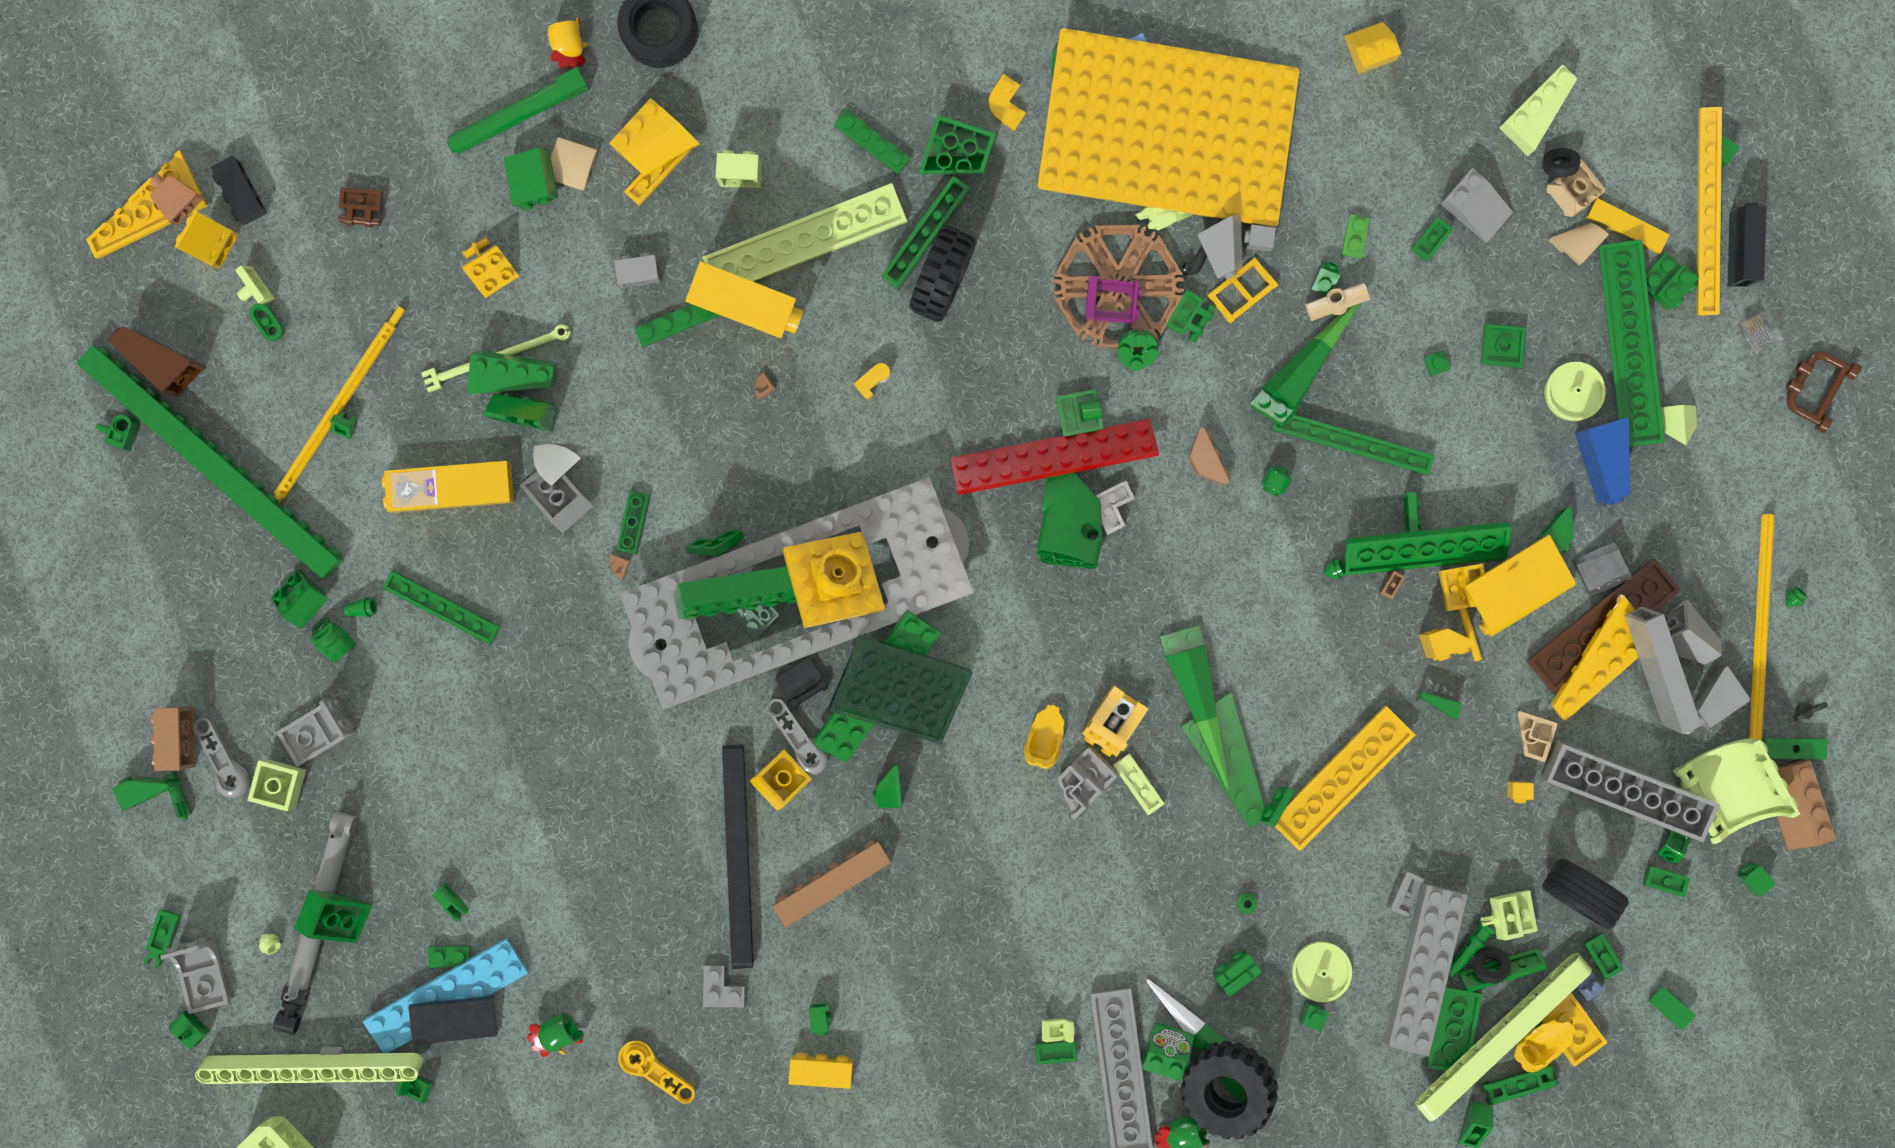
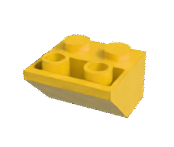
M1437 628L1419 634L1426 658H1433L1434 661L1449 659L1452 653L1460 655L1470 652V647L1476 646L1474 641L1448 628Z

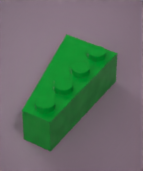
M475 350L470 354L467 394L552 387L556 379L557 363Z

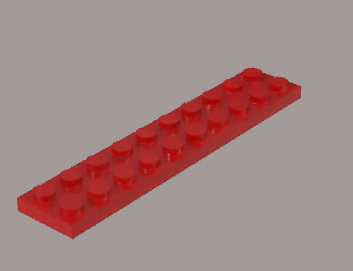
M1150 419L1104 427V429L1079 433L1077 435L1058 436L951 457L950 460L957 494L962 495L1159 456V450Z

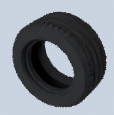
M688 0L623 1L617 20L618 32L623 44L633 58L643 63V65L652 66L653 68L674 66L680 61L682 62L684 58H687V55L690 54L696 45L695 42H697L698 22ZM653 8H668L675 12L680 20L679 29L674 38L666 44L658 46L649 45L640 40L637 35V26L642 15Z
M1564 858L1556 861L1554 867L1548 873L1547 879L1542 883L1543 890L1606 929L1615 927L1616 921L1620 919V915L1623 914L1624 909L1629 904L1628 897Z

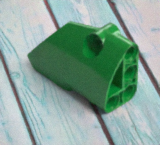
M1075 473L1047 478L1042 504L1043 519L1036 550L1039 560L1050 565L1096 569L1101 546L1104 543L1101 502ZM1092 535H1098L1094 540L1089 539Z

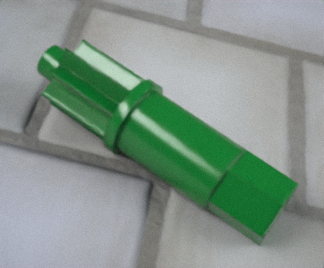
M176 772L164 775L165 779L179 780ZM181 785L170 789L169 793L177 818H182V821L188 819L187 815L191 814Z

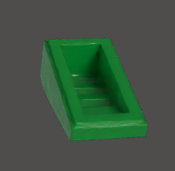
M1422 691L1418 692L1417 696L1449 717L1458 719L1462 707L1460 702Z

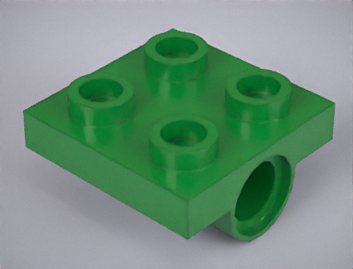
M1096 389L1055 397L1063 437L1104 429Z

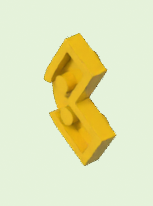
M1003 74L990 94L989 108L995 119L1015 131L1025 117L1026 112L1010 103L1020 88V84Z

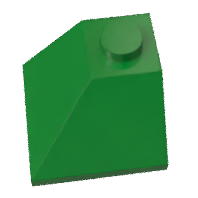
M895 763L876 786V791H873V802L878 803V808H902L903 806L899 763Z

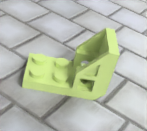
M272 1116L258 1126L237 1148L314 1147L284 1116Z

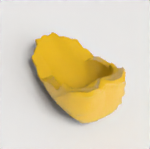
M1054 704L1052 706L1047 705L1046 709L1037 713L1031 725L1027 741L1024 745V757L1029 765L1049 769L1053 767L1060 757L1065 720L1059 713V707H1056Z
M1552 1020L1532 1029L1516 1044L1514 1057L1521 1063L1525 1071H1539L1547 1067L1551 1061L1565 1052L1569 1046L1573 1045V1035L1577 1030L1574 1028V1024L1568 1021L1562 1023L1561 1021Z

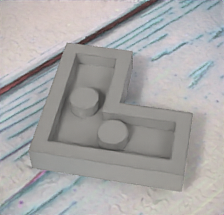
M1127 481L1095 495L1101 502L1102 527L1106 535L1126 526L1117 507L1135 499Z
M704 965L703 1007H745V986L725 985V965Z

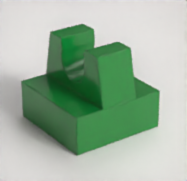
M343 411L338 415L334 414L330 420L331 432L351 439L354 434L357 417L352 416L350 420L345 419L346 414Z

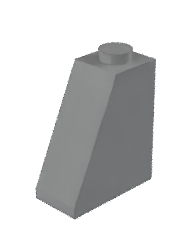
M1239 214L1232 215L1197 234L1218 279L1225 277L1228 280L1238 275L1236 271L1243 268L1241 217Z
M1719 666L1696 701L1695 708L1701 725L1711 728L1751 701V699L1728 666Z

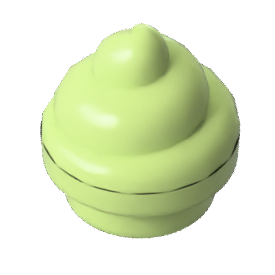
M275 934L261 935L259 944L261 952L271 955L280 948L281 943L278 936Z

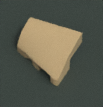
M1589 223L1553 236L1548 241L1561 253L1565 252L1578 265H1581L1609 234L1599 226Z
M1519 711L1518 717L1524 755L1545 762L1558 723Z

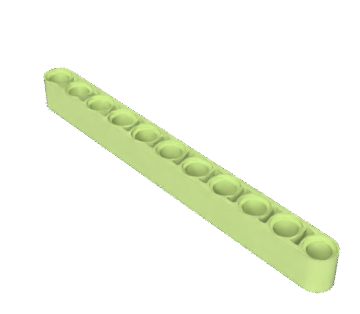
M1573 953L1568 956L1417 1098L1415 1105L1429 1121H1434L1441 1116L1591 974L1592 968L1580 954Z
M417 1053L206 1056L196 1071L195 1077L203 1084L414 1081L418 1077L423 1065V1058Z

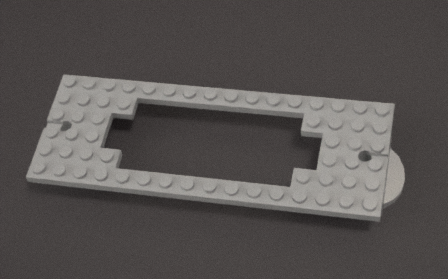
M928 477L620 593L632 626L628 644L631 658L636 667L646 677L651 678L662 709L665 710L896 623L906 610L917 615L973 593L963 566L969 550L967 530L962 521L953 512L941 508L931 479ZM858 526L861 528L867 545L887 538L901 575L881 583L889 602L884 604V611L839 621L736 661L733 659L727 642L707 649L697 619H678L673 596L678 583L728 576L784 555V547L826 539ZM929 538H936L938 540L937 547L929 548L926 544ZM662 639H664L667 643V646L664 650L660 647V641Z

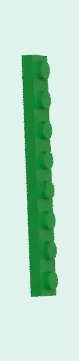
M1294 415L1284 427L1273 421L1271 428L1275 432L1427 476L1430 474L1435 457L1432 454Z

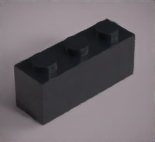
M230 156L211 166L214 173L212 177L215 183L221 186L223 190L221 194L224 200L230 203L233 209L231 213L236 221L248 224L267 214L240 160Z

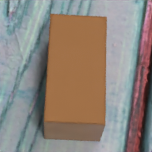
M1391 571L1379 593L1388 599H1393L1405 577L1396 571Z

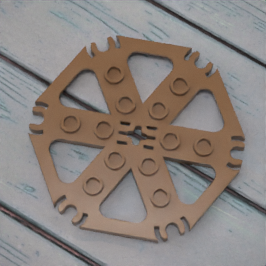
M1094 225L1093 228H1088L1090 237H1084L1081 232L1079 234L1081 243L1076 236L1053 279H1062L1053 281L1054 285L1058 284L1061 286V290L1053 291V295H1062V297H1054L1055 302L1077 338H1079L1081 332H1084L1081 337L1082 342L1087 336L1092 338L1091 347L1099 340L1096 348H1117L1119 339L1110 340L1106 338L1105 331L1110 322L1088 320L1086 323L1080 324L1068 307L1070 299L1087 297L1089 276L1070 277L1067 273V269L1078 252H1084L1099 275L1098 279L1120 281L1123 277V281L1126 282L1127 280L1129 282L1139 280L1138 286H1142L1141 297H1166L1168 299L1169 305L1159 322L1154 323L1137 298V307H1140L1139 319H1135L1134 324H1129L1132 330L1149 331L1157 340L1158 336L1154 330L1159 334V337L1162 335L1168 320L1183 295H1175V293L1181 294L1184 292V289L1176 287L1177 282L1184 281L1182 277L1175 278V276H1183L1181 270L1159 234L1154 242L1153 239L1156 232L1153 231L1149 237L1145 236V226L1141 229L1140 233L1137 231L1141 225ZM1106 235H1128L1131 238V243L1119 265H1117L1103 241ZM1152 250L1160 254L1168 268L1166 275H1137L1145 258ZM1097 290L1096 298L1100 299L1095 310L1116 312L1119 308L1121 312H1126L1131 308L1132 300L1125 293L1116 292L1113 296L1114 292H1109L1108 294L1107 291Z

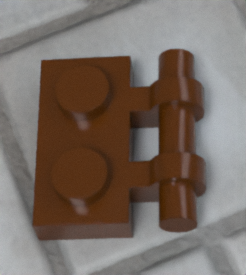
M341 187L339 208L347 210L346 215L338 216L339 223H346L349 226H354L355 224H361L365 227L381 226V218H373V212L382 213L383 192L380 190ZM355 210L365 211L364 217L355 216Z

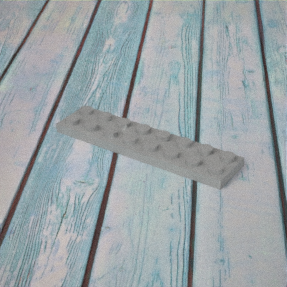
M1131 987L1090 993L1111 1148H1153Z

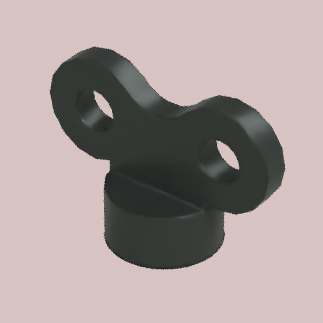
M1826 702L1814 706L1809 703H1799L1795 708L1796 714L1793 716L1794 721L1809 719L1814 715V712L1823 710L1828 705Z

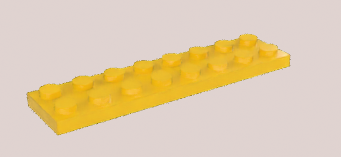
M1384 706L1289 801L1277 825L1274 827L1301 851L1415 734L1387 706Z

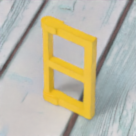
M1256 258L1237 271L1238 275L1226 280L1207 295L1230 324L1278 286L1277 282ZM1251 267H1254L1268 283V286L1253 298L1237 280ZM1231 283L1248 301L1232 315L1216 297Z

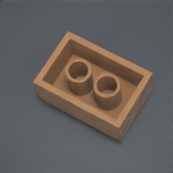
M194 706L154 708L151 714V723L153 724L154 731L151 737V742L154 746V754L152 756L154 771L194 768Z

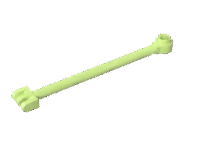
M560 324L549 334L496 353L515 355L553 340L566 341L570 338L571 331H565L564 335L560 336L558 334L560 329H570L568 326ZM470 362L437 374L435 368L422 372V377L431 375V378L424 380L425 385L434 383L433 386L427 388L428 392L441 389V381L468 372Z

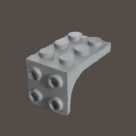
M336 698L319 701L320 705L276 732L296 767H300L356 733L353 729L355 728L353 721L346 717L343 712L344 706Z
M207 937L190 943H181L165 949L166 953L160 955L161 960L166 958L172 960L177 969L188 1014L231 1003L215 939L207 940Z

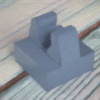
M1592 972L1576 987L1587 1001L1604 990Z

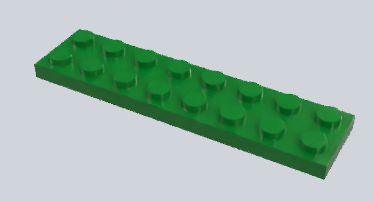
M1509 522L1348 538L1345 539L1343 566L1345 576L1507 559L1511 525Z
M906 610L812 740L813 745L847 763L941 634L940 630Z

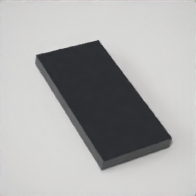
M494 996L409 1004L413 1045L497 1036Z

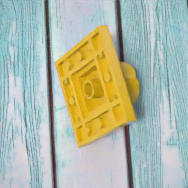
M862 532L783 548V554L804 628L884 611V603Z

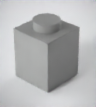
M1251 225L1244 233L1243 242L1247 243L1246 248L1270 252L1274 246L1276 228Z

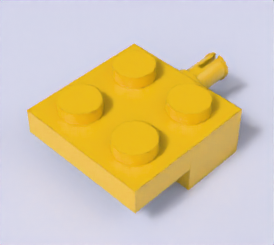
M1483 563L1438 571L1446 611L1476 607L1464 586L1485 573Z

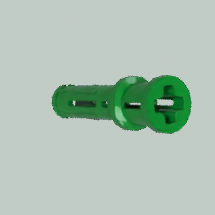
M1481 920L1478 928L1473 934L1468 935L1467 939L1469 940L1452 960L1449 974L1456 978L1479 948L1481 949L1485 946L1484 943L1490 935L1496 933L1489 926H1483Z

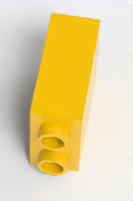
M702 261L699 262L685 302L778 338H782L784 330L795 334L803 314L802 309L794 307L796 298Z

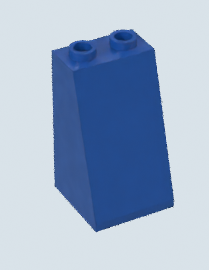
M1628 417L1575 433L1597 503L1604 502L1605 505L1624 501V496L1630 495Z

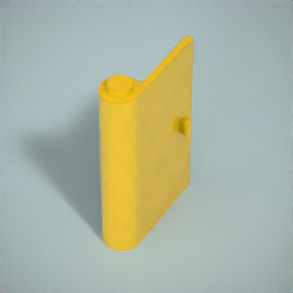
M1547 535L1464 587L1482 617L1480 619L1481 624L1479 625L1480 630L1485 636L1489 635L1492 637L1571 589L1576 583L1551 536Z

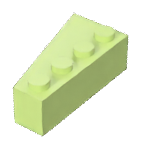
M1561 65L1499 128L1529 156L1537 148L1577 78L1564 65Z

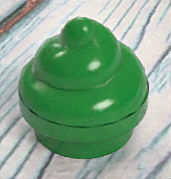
M1330 560L1323 570V575L1334 580L1340 579L1341 576L1345 575L1341 560Z
M1797 586L1793 589L1789 588L1786 592V606H1802L1806 603L1805 600L1808 596Z

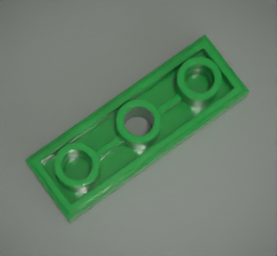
M629 490L616 550L637 554L650 499L649 494ZM634 518L636 520V524L634 526H631L630 520Z
M1763 738V742L1768 748L1767 754L1770 759L1827 760V739Z

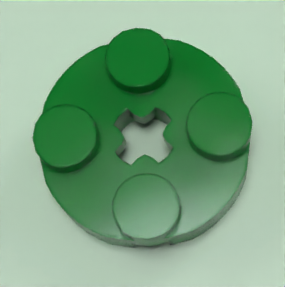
M1130 330L1119 339L1117 347L1118 358L1123 365L1134 371L1145 368L1152 364L1159 355L1157 340L1149 331ZM1135 346L1138 348L1143 347L1140 352H1134Z

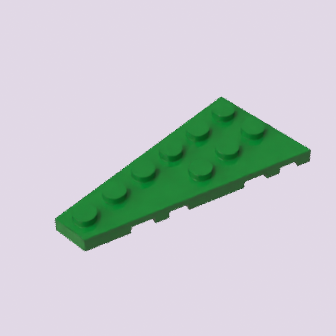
M1230 692L1215 702L1229 789L1225 787L1194 717L1180 727L1248 827L1252 828L1261 821L1265 807L1233 696Z

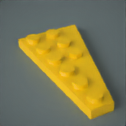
M178 150L174 154L175 157L168 163H165L156 175H160L164 180L168 176H172L204 197L183 152ZM151 177L128 199V202L122 208L119 207L114 212L115 215L106 223L104 222L86 239L95 258L100 259L172 224L165 218L150 197L151 193L155 190L150 184ZM205 198L189 215L208 206Z

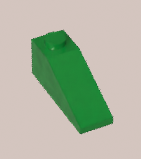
M130 776L118 781L120 785L112 788L121 810L124 811L136 807L182 784V782L177 779L151 777L132 779Z

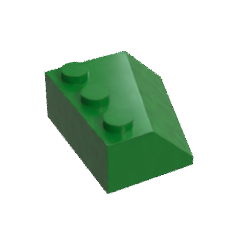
M937 115L919 175L983 174L996 140V134Z
M500 392V395L493 394L484 411V416L493 420L553 432L558 408L552 406L553 403L540 400V402L532 401L533 398L526 396L514 398L511 393Z

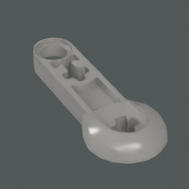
M775 698L768 703L767 710L792 746L796 763L808 775L821 773L828 764V753L813 745V739L808 737L782 699ZM774 702L782 704L783 709L780 713L772 711L771 705ZM785 711H787L789 714L785 716L788 721L792 720L794 722L792 724L793 729L791 730L789 728L785 729L783 727L785 722L782 718L780 719V721H778L777 717L783 715ZM810 752L811 755L815 753L817 756L815 758L816 763L814 764L806 761L808 758L807 754Z
M207 717L197 719L193 724V730L215 770L216 789L221 795L228 798H236L243 795L250 783L248 772L243 766L233 760L212 719ZM202 721H206L209 724L207 732H202L199 728ZM213 733V736H210V738H204V736ZM211 740L217 741L218 744L215 748L209 747L212 744ZM230 776L232 778L236 777L237 780L234 782L235 786H233V784L228 783V781L231 780Z

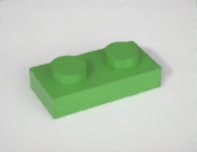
M1352 214L1348 216L1341 255L1358 259L1362 258L1370 218Z

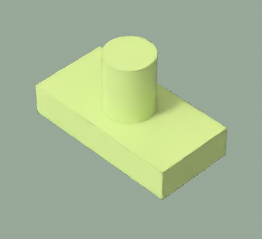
M241 265L235 270L245 284L237 291V295L241 300L247 301L251 296H254L258 304H270L275 300L252 266Z

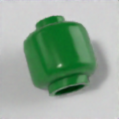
M1280 465L1277 468H1268L1261 481V484L1264 486L1263 490L1276 497L1278 494L1283 495L1292 481L1291 476L1288 475L1289 470Z

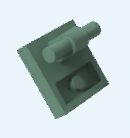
M761 605L754 610L738 609L737 612L731 613V615L754 639H757L784 611L778 605L773 607Z

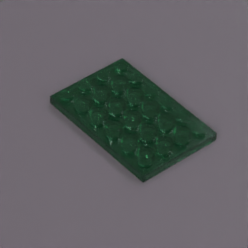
M859 634L828 709L837 714L942 744L973 671L966 667Z

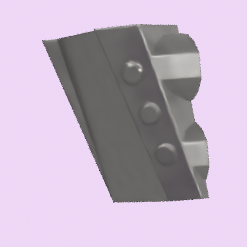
M1615 543L1601 546L1595 551L1572 560L1589 597L1631 580V573L1625 564L1619 547Z

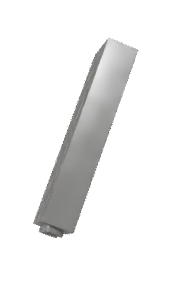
M1640 607L1625 614L1624 616L1662 725L1681 734L1692 733L1702 725L1664 614L1645 607Z

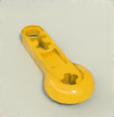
M631 1041L621 1048L618 1061L620 1067L626 1073L645 1077L683 1104L693 1101L696 1093L695 1087L659 1062L646 1043ZM632 1054L635 1056L636 1054H639V1059H641V1061L636 1060L635 1062H633V1057H630V1055ZM670 1077H672L673 1084H675L676 1086H678L679 1082L681 1083L677 1092L674 1091L676 1087L673 1084H669L668 1086L665 1084V1078L669 1079ZM683 1088H688L691 1090L692 1096L690 1098H683L680 1091Z

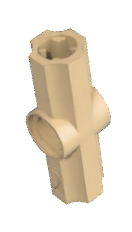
M1361 283L1345 290L1332 289L1326 297L1307 303L1305 307L1310 320L1313 321L1330 314L1342 315L1349 307L1368 301L1370 297L1365 283Z

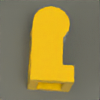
M879 363L854 383V386L867 401L874 396L871 391L877 385L888 381L890 378L889 367L886 364Z

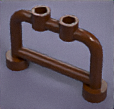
M1823 351L1811 354L1806 361L1801 360L1796 368V371L1799 372L1797 379L1791 378L1786 386V389L1790 390L1786 399L1787 406L1793 413L1815 424L1816 430L1825 433L1833 421L1825 416V413L1844 378L1847 377L1854 380L1860 373L1862 366L1855 362L1848 364ZM1822 359L1839 368V371L1816 413L1813 414L1798 406L1795 399L1803 389L1806 378L1813 371L1815 362Z

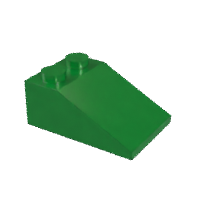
M309 890L294 929L309 939L357 943L372 905L325 891Z

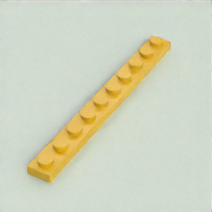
M1722 107L1698 109L1697 276L1699 279L1696 281L1698 284L1696 287V316L1720 315Z

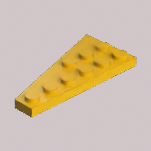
M1622 594L1618 596V602L1613 610H1610L1606 615L1607 619L1603 626L1597 629L1581 655L1583 657L1578 665L1573 667L1572 675L1566 683H1563L1550 704L1564 721L1570 718L1639 658L1624 616L1635 609Z

